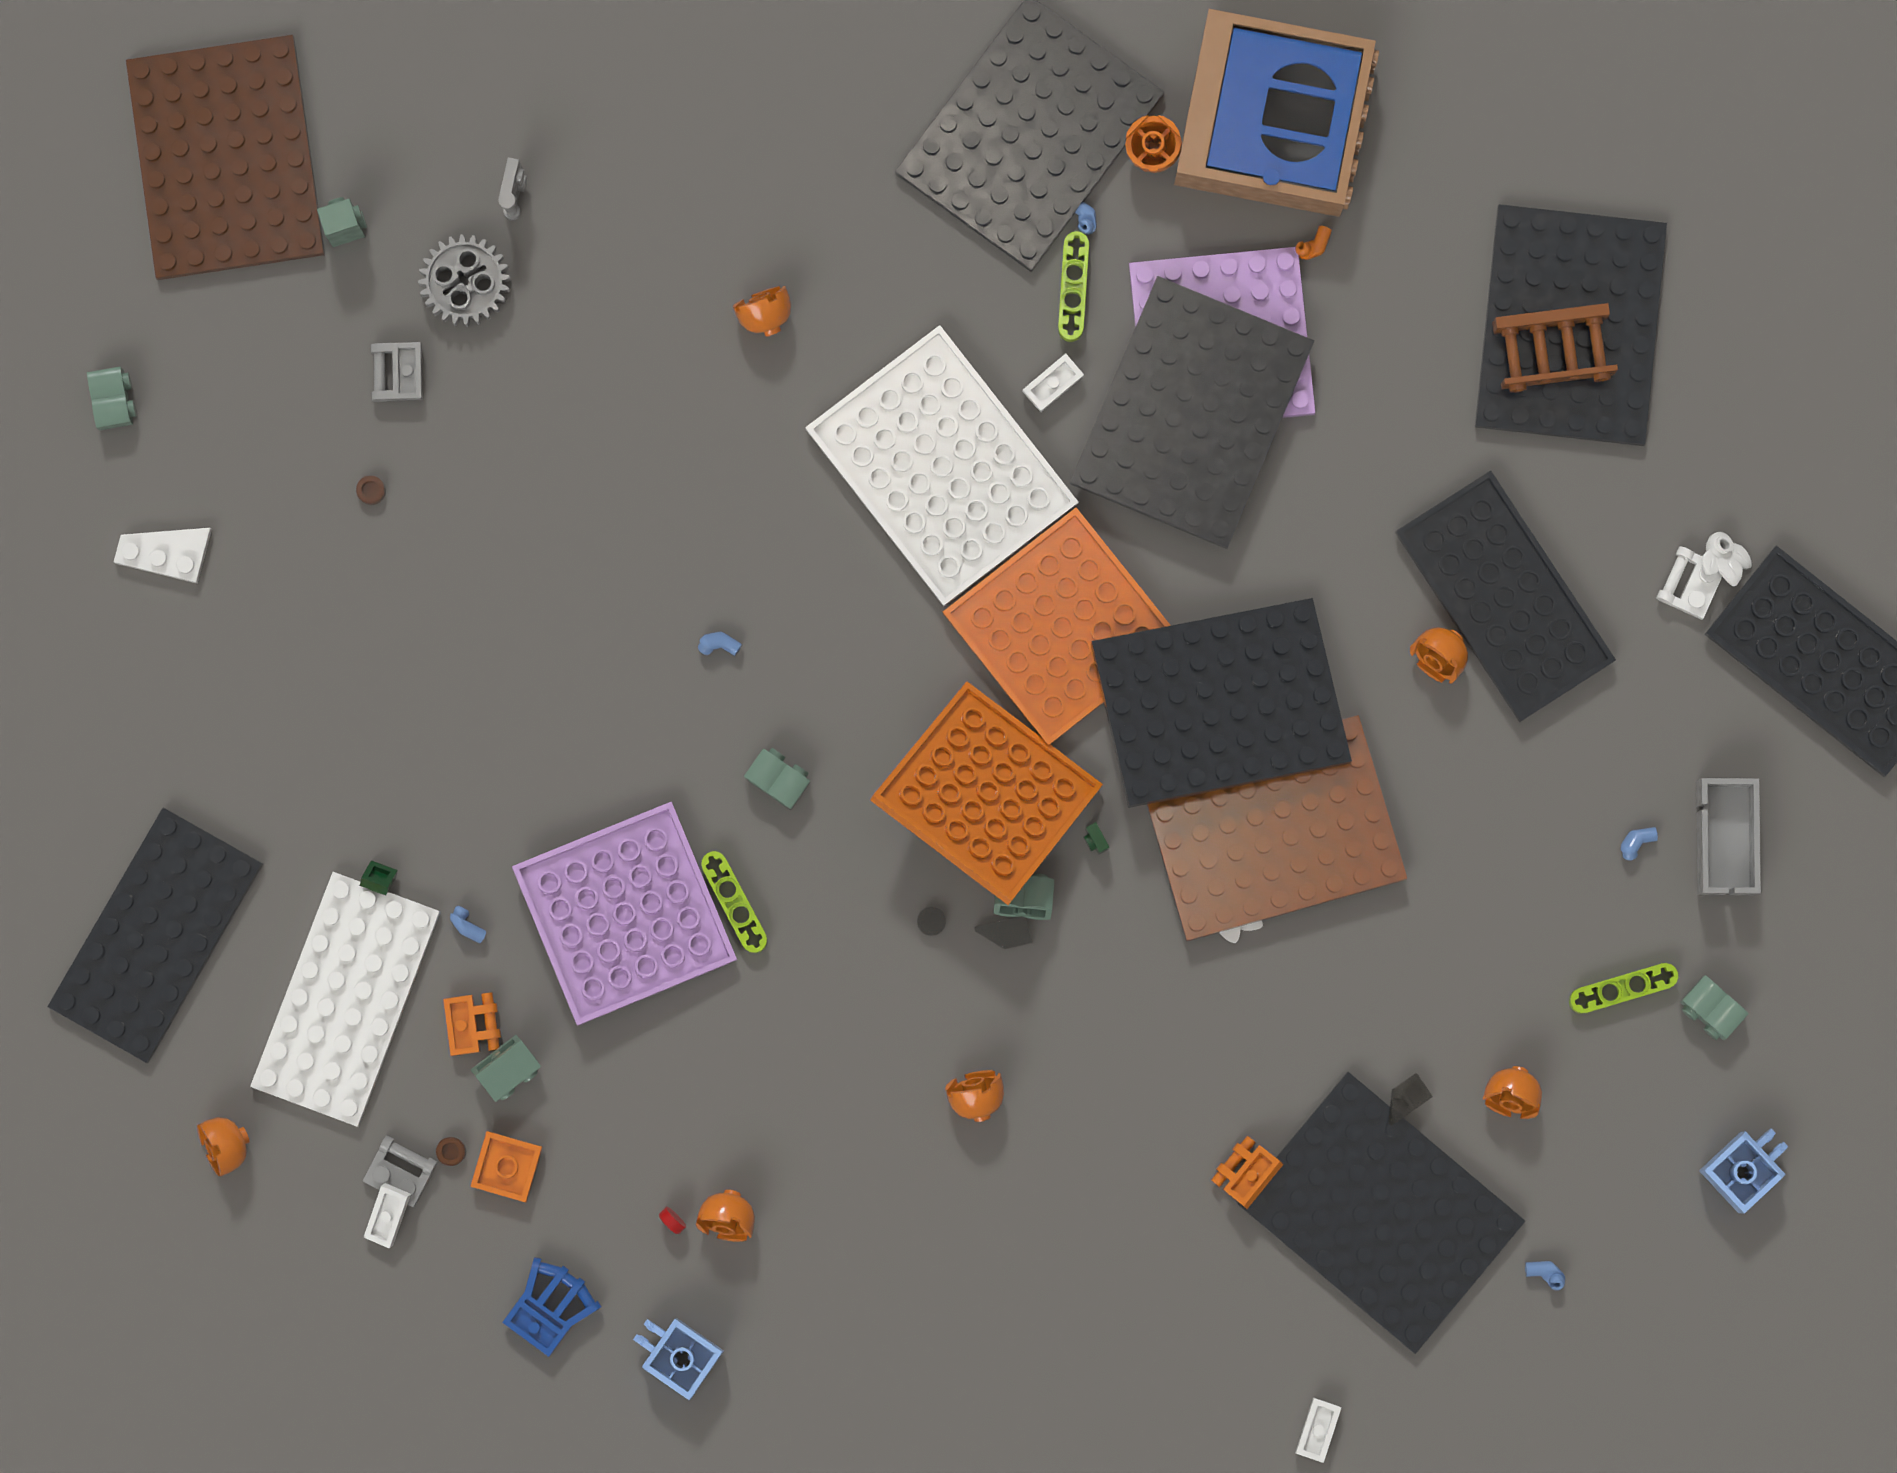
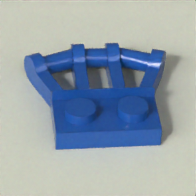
M535 1257L525 1292L502 1323L550 1357L574 1324L597 1311L602 1306L599 1301L595 1302L585 1286V1281L581 1278L576 1279L569 1274V1269L564 1265L559 1267L542 1262V1259ZM538 1273L554 1277L538 1300L532 1297ZM562 1282L570 1290L553 1312L544 1304L559 1283ZM577 1294L585 1309L565 1321L560 1316Z

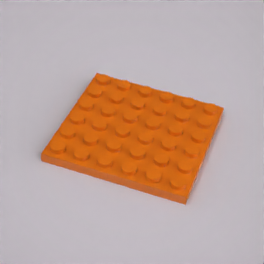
M1077 507L942 612L1048 745L1052 744L1104 703L1091 641L1171 626Z
M967 681L873 794L870 801L1005 904L1009 905L1103 784L1051 744L1048 745L1043 738Z

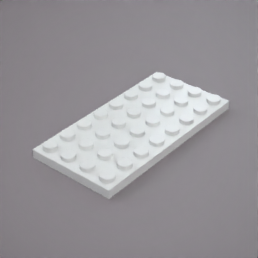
M332 872L250 1087L359 1127L441 912L389 892L386 896L359 886L360 881Z

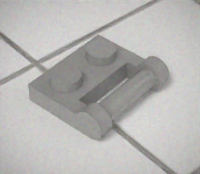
M509 157L498 202L503 208L505 217L508 220H516L521 214L517 203L520 192H524L526 189L527 176L524 175L525 169L522 168L519 159Z
M421 342L371 344V354H374V391L371 392L372 401L423 400ZM392 353L393 390H385V354Z
M386 1135L363 1182L378 1190L386 1183L408 1192L411 1195L407 1205L415 1208L438 1161L432 1158L426 1159L395 1143L394 1138ZM391 1153L422 1169L420 1177L385 1160L387 1154Z

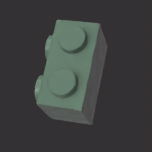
M343 197L330 200L327 206L317 209L325 236L333 247L365 237L363 228L367 227L365 217L359 205L354 206L350 199L345 200Z
M514 1035L473 1067L471 1072L492 1099L497 1102L499 1099L505 1100L515 1091L514 1087L522 1081L528 1082L534 1078L541 1065L521 1039Z

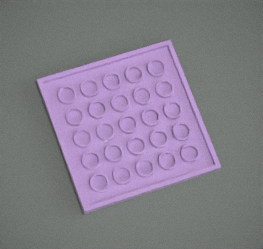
M1295 247L1129 263L1135 328L1157 276H1160L1307 337L1299 256L1295 251ZM1309 355L1282 418L1315 415Z
M672 802L512 866L577 1026L737 961Z

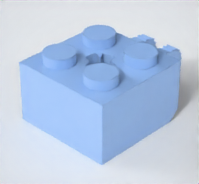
M1772 1128L1765 1132L1756 1142L1746 1131L1740 1132L1699 1170L1738 1213H1746L1785 1175L1774 1160L1788 1148L1786 1143H1779L1768 1155L1762 1149L1776 1134ZM1746 1166L1748 1172H1745V1174H1748L1747 1178H1739L1737 1175L1738 1167Z
M678 1318L674 1319L667 1331L647 1319L644 1323L646 1328L662 1338L655 1346L644 1336L638 1334L633 1340L651 1352L642 1368L690 1400L724 1350ZM679 1351L681 1354L684 1351L689 1354L690 1364L688 1366L683 1364V1367L677 1364L679 1359L676 1357V1354Z

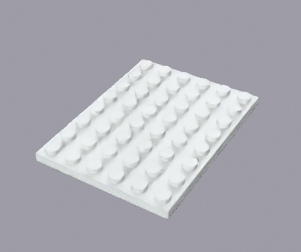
M940 325L805 427L809 435L943 606H946L1079 503Z

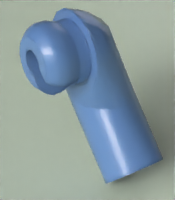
M1082 202L1075 212L1078 215V229L1083 234L1090 235L1097 227L1096 212L1094 208Z
M723 632L705 634L700 638L698 650L704 655H709L714 649L722 648L736 656L742 644Z
M1656 828L1630 831L1621 843L1622 857L1626 860H1634L1638 856L1637 851L1642 843L1658 841Z
M456 906L453 914H450V921L461 935L481 943L486 935V930L466 921L469 911Z
M1525 1262L1526 1277L1541 1276L1553 1290H1561L1565 1286V1275L1553 1262Z

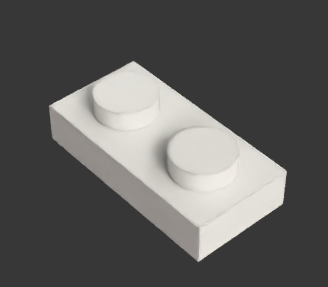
M1065 353L1023 389V393L1042 412L1082 379L1084 374Z
M384 1183L380 1188L364 1238L391 1248L394 1245L411 1194Z
M1313 1398L1295 1453L1324 1463L1342 1407Z

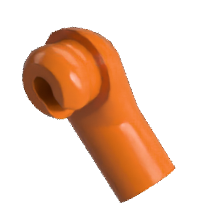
M1319 226L1314 240L1297 243L1295 251L1299 258L1309 260L1322 255L1332 230L1325 226Z

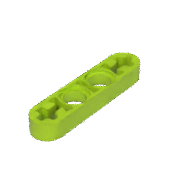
M1078 231L1068 234L1063 245L1058 332L1060 337L1068 342L1077 341L1082 336L1084 329L1089 240L1085 234ZM1074 239H1079L1080 244H1084V247L1079 248L1078 259L1067 260V257L1073 258V247L1068 246V243L1071 244ZM1075 265L1081 268L1083 274L1080 279L1071 280L1068 278L1066 271L1070 266ZM1070 293L1077 294L1081 299L1080 305L1076 308H1070L1065 304L1064 299ZM1063 312L1068 314L1081 313V317L1074 316V326L1079 327V330H1075L1073 335H1068V331L1063 329V326H1068L1069 315L1063 316Z
M712 851L707 853L701 863L703 872L741 944L750 953L761 952L767 945L766 933L728 861L719 852ZM711 857H714L716 860L721 859L722 863L719 865L722 874L728 871L730 876L722 877L714 883L712 879L718 876L713 869H707V866L710 864L709 859ZM727 881L734 883L736 887L735 894L730 898L723 897L719 891L721 884ZM738 907H745L749 911V918L744 923H738L733 919V912ZM753 921H755L757 926L751 927L752 931L756 936L760 934L762 936V939L759 941L760 946L757 948L754 945H747L746 942L750 937L746 930L742 934L739 931L740 928L748 927Z
M1661 963L1574 990L1570 994L1569 1005L1576 1013L1583 1014L1673 987L1677 983L1678 971L1672 964ZM1661 968H1664L1665 972H1671L1672 977L1668 978V984H1665L1663 980L1653 982L1655 989H1651V980L1646 972L1650 971L1651 977L1661 974ZM1634 976L1641 977L1645 982L1643 991L1639 993L1632 991L1629 986V982ZM1607 984L1614 985L1618 992L1617 997L1612 1001L1606 1000L1602 995V989ZM1591 988H1596V997L1601 1005L1597 1006L1596 1000L1587 1002L1585 1009H1583L1582 1005H1576L1575 1000L1579 998L1578 993L1582 992V995L1586 997L1594 994Z

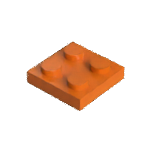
M486 1131L470 1187L527 1203L543 1147Z

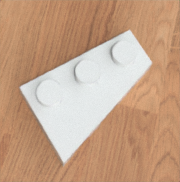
M199 528L121 535L114 563L198 584L212 529Z

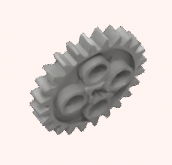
M461 234L459 242L456 243L450 236L449 245L447 246L439 241L441 250L437 252L434 249H430L433 256L432 260L423 258L428 268L419 269L420 274L426 278L418 280L420 286L427 287L420 294L422 297H430L425 302L426 306L432 307L435 305L432 311L434 316L443 312V322L448 321L452 317L454 326H457L460 319H463L465 326L469 327L470 319L473 318L480 325V316L482 315L490 320L491 317L488 311L492 309L495 312H499L496 303H506L501 293L510 292L509 287L503 285V283L511 281L509 275L502 274L509 269L507 264H500L504 259L503 255L498 254L494 256L497 250L495 245L486 249V239L477 244L475 235H472L470 241L466 242L464 235ZM466 256L476 257V262L471 267L462 266V260ZM481 267H486V270L478 272ZM441 272H452V277L448 282L442 283L438 281V276ZM461 276L468 278V285L465 286L461 283ZM489 279L491 280V286L487 290L481 291L477 289V284L480 280ZM453 288L447 295L443 294L445 290ZM458 294L467 295V301L464 305L456 306L453 304L454 297Z

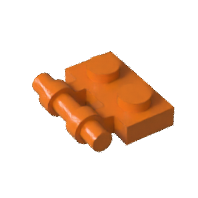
M493 992L481 994L483 1005L474 1006L473 995L443 999L451 1056L480 1052L479 1041L487 1040L488 1051H493L500 1047L499 1038H501V1031L497 1029L495 1013L498 1012L497 1003H494ZM484 1014L486 1031L478 1032L476 1015Z
M1246 1136L1240 1144L1237 1143L1234 1146L1232 1155L1224 1164L1220 1163L1216 1168L1218 1172L1211 1179L1218 1187L1228 1179L1229 1183L1223 1190L1246 1209L1249 1208L1284 1165L1260 1145L1253 1153L1249 1152L1256 1143L1249 1136ZM1242 1159L1246 1160V1162L1235 1174L1233 1170L1242 1161Z

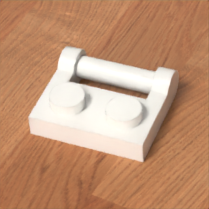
M1679 546L1676 552L1678 557L1663 590H1659L1656 599L1702 620L1722 575L1717 572L1706 576L1702 566V556L1688 548ZM1687 563L1695 564L1681 597H1675L1673 594Z

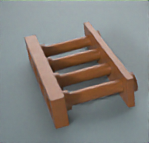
M1609 304L1496 317L1492 322L1494 334L1501 333L1502 337H1505L1511 377L1505 378L1502 381L1501 388H1509L1510 392H1521L1527 390L1526 386L1587 378H1594L1595 382L1610 380L1611 375L1618 371L1617 364L1606 366L1601 332L1603 320H1606L1610 315ZM1586 322V326H1589L1595 367L1578 369L1572 328L1575 327L1576 323ZM1558 326V330H1561L1567 371L1550 373L1544 333L1547 331V327ZM1521 330H1530V333H1533L1539 372L1537 375L1522 376L1516 335Z

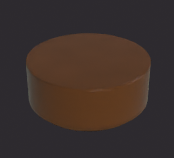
M365 476L358 482L356 493L363 503L375 505L383 500L386 489L384 483L378 477Z
M447 1137L438 1143L436 1155L442 1164L455 1166L463 1161L466 1155V1148L458 1138Z

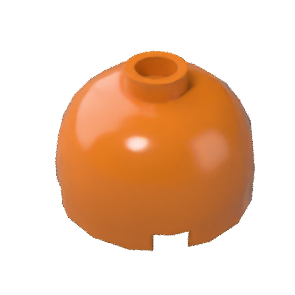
M1160 115L1143 116L1135 121L1127 131L1125 145L1127 155L1135 166L1145 172L1157 173L1165 171L1175 164L1180 156L1182 141L1178 128L1168 118Z
M777 286L751 295L752 298L749 299V303L745 304L744 299L733 305L740 324L746 330L753 333L764 332L765 336H771L780 332V325L785 323L791 314V301L786 286L782 288Z
M1440 627L1428 629L1410 646L1411 656L1413 657L1416 653L1419 659L1418 667L1438 682L1442 683L1447 679L1450 680L1449 684L1453 683L1467 666L1468 651L1462 636L1455 630Z
M1513 1066L1512 1068L1496 1072L1489 1079L1483 1099H1486L1485 1105L1496 1113L1511 1117V1112L1521 1114L1520 1119H1530L1539 1114L1542 1090L1539 1082L1533 1075L1528 1073L1527 1069Z
M993 1070L971 1072L965 1074L967 1080L957 1083L955 1078L946 1085L945 1091L950 1106L961 1117L974 1119L975 1122L986 1121L991 1118L990 1114L997 1111L1002 1105L1004 1097L1002 1077L1000 1073L996 1076Z
M222 1117L209 1119L197 1125L201 1145H205L208 1152L206 1157L218 1176L221 1177L231 1173L244 1162L247 1154L245 1144L250 1143L244 1127L238 1128L233 1121Z
M724 1190V1193L711 1195L703 1202L695 1224L700 1231L707 1235L709 1230L719 1233L717 1235L718 1239L743 1242L747 1241V1236L752 1237L755 1216L752 1206L741 1197L739 1192Z

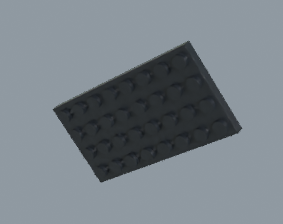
M1491 470L1395 532L1519 722L1616 661Z
M1776 545L1704 635L1880 775L1885 777L1897 763V641Z
M162 808L47 1007L138 1059L149 1063L263 863L171 811Z

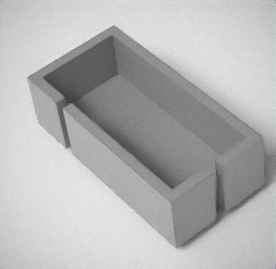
M1699 779L1696 781V807H1702V810L1697 812V895H1725L1729 893V895L1755 896L1760 894L1759 779Z

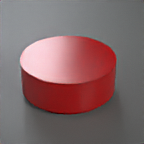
M666 1206L659 1213L661 1221L673 1233L680 1234L686 1228L684 1221L669 1207Z

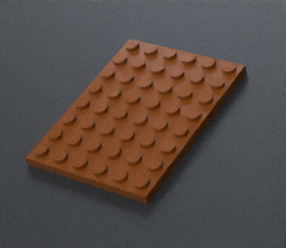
M1359 715L1342 720L1352 759L1350 764L1147 804L1186 941L1407 880Z

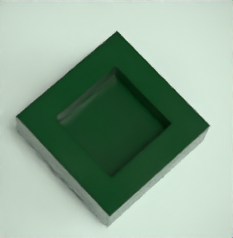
M1095 822L1086 827L1087 835L1083 837L1091 851L1096 849L1098 854L1109 850L1110 847L1097 823Z
M371 860L361 877L359 886L386 896L396 879L398 870Z

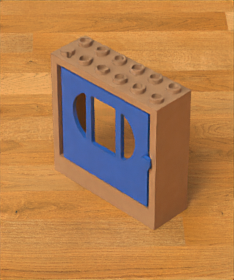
M1209 9L1174 185L1340 217L1342 210L1348 209L1352 197L1353 187L1348 186V183H1353L1358 165V159H1353L1354 155L1358 156L1364 132L1359 131V128L1364 127L1369 105L1364 104V101L1369 100L1372 92L1374 78L1369 77V74H1374L1378 61L1379 50H1374L1376 41ZM1230 38H1231V45H1230V50H1229V55H1228V60H1227V66H1226V71H1225V76H1224V81H1223V86H1222V91H1221V96H1220V101H1219V106H1218V112H1217V117H1216V122H1215V127H1214V132H1213V137H1212V142H1211V147H1210V153H1209V158H1208L1207 167L1216 168V169H1221V170H1227V171H1232V172H1237V173H1242V174H1247V175H1252V176L1263 177V179L1255 178V177H1250V176H1245V175H1240V174L1229 173V172H1224V171H1219V170H1214V169H1209V168H1205V166H1206V161H1207V156H1208V151H1209V145H1210L1211 135H1212V130H1213V125H1214V120H1215V115H1216V110H1217V105H1218V99H1219V94H1220L1222 79H1223V74H1224V69H1225V64H1226V58H1227V53H1228ZM1308 64L1325 72L1332 80L1336 90L1276 80L1272 76L1286 66ZM1358 71H1359L1358 83H1357V88H1356V93H1355V98H1354V103H1353V109H1352V114H1351V119H1350V124H1349V129H1348V135H1347V140H1346V145H1345V150H1344V155H1343V161H1342V166H1341V171H1340V176H1339V182H1338L1337 192H1336V193H1333V192L1322 191V190H1317V189H1312V188H1307V187H1302V186L1291 185V184H1286V183H1281V182H1279V181H1283V182H1289V183H1294V184H1299V185H1304V186H1309V187H1315V188H1320V189H1325V190H1330V191H1336L1337 180H1338V175H1339V170H1340V165H1341V160H1342V154H1343V149H1344V144H1345V139H1346V134H1347V128H1348V123H1349V118H1350V113H1351V108H1352V102H1353V97H1354V92H1355V87H1356V81H1357V76H1358ZM1268 89H1277L1333 100L1335 105L1329 136L1322 137L1263 125L1262 119ZM1261 135L1322 146L1324 150L1312 159L1302 162H1290L1272 154L1264 145Z

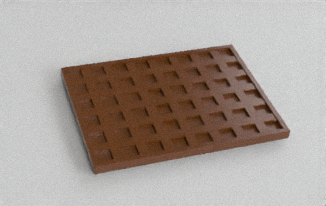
M293 35L126 60L154 270L157 280L325 255L320 217L317 211L318 203Z

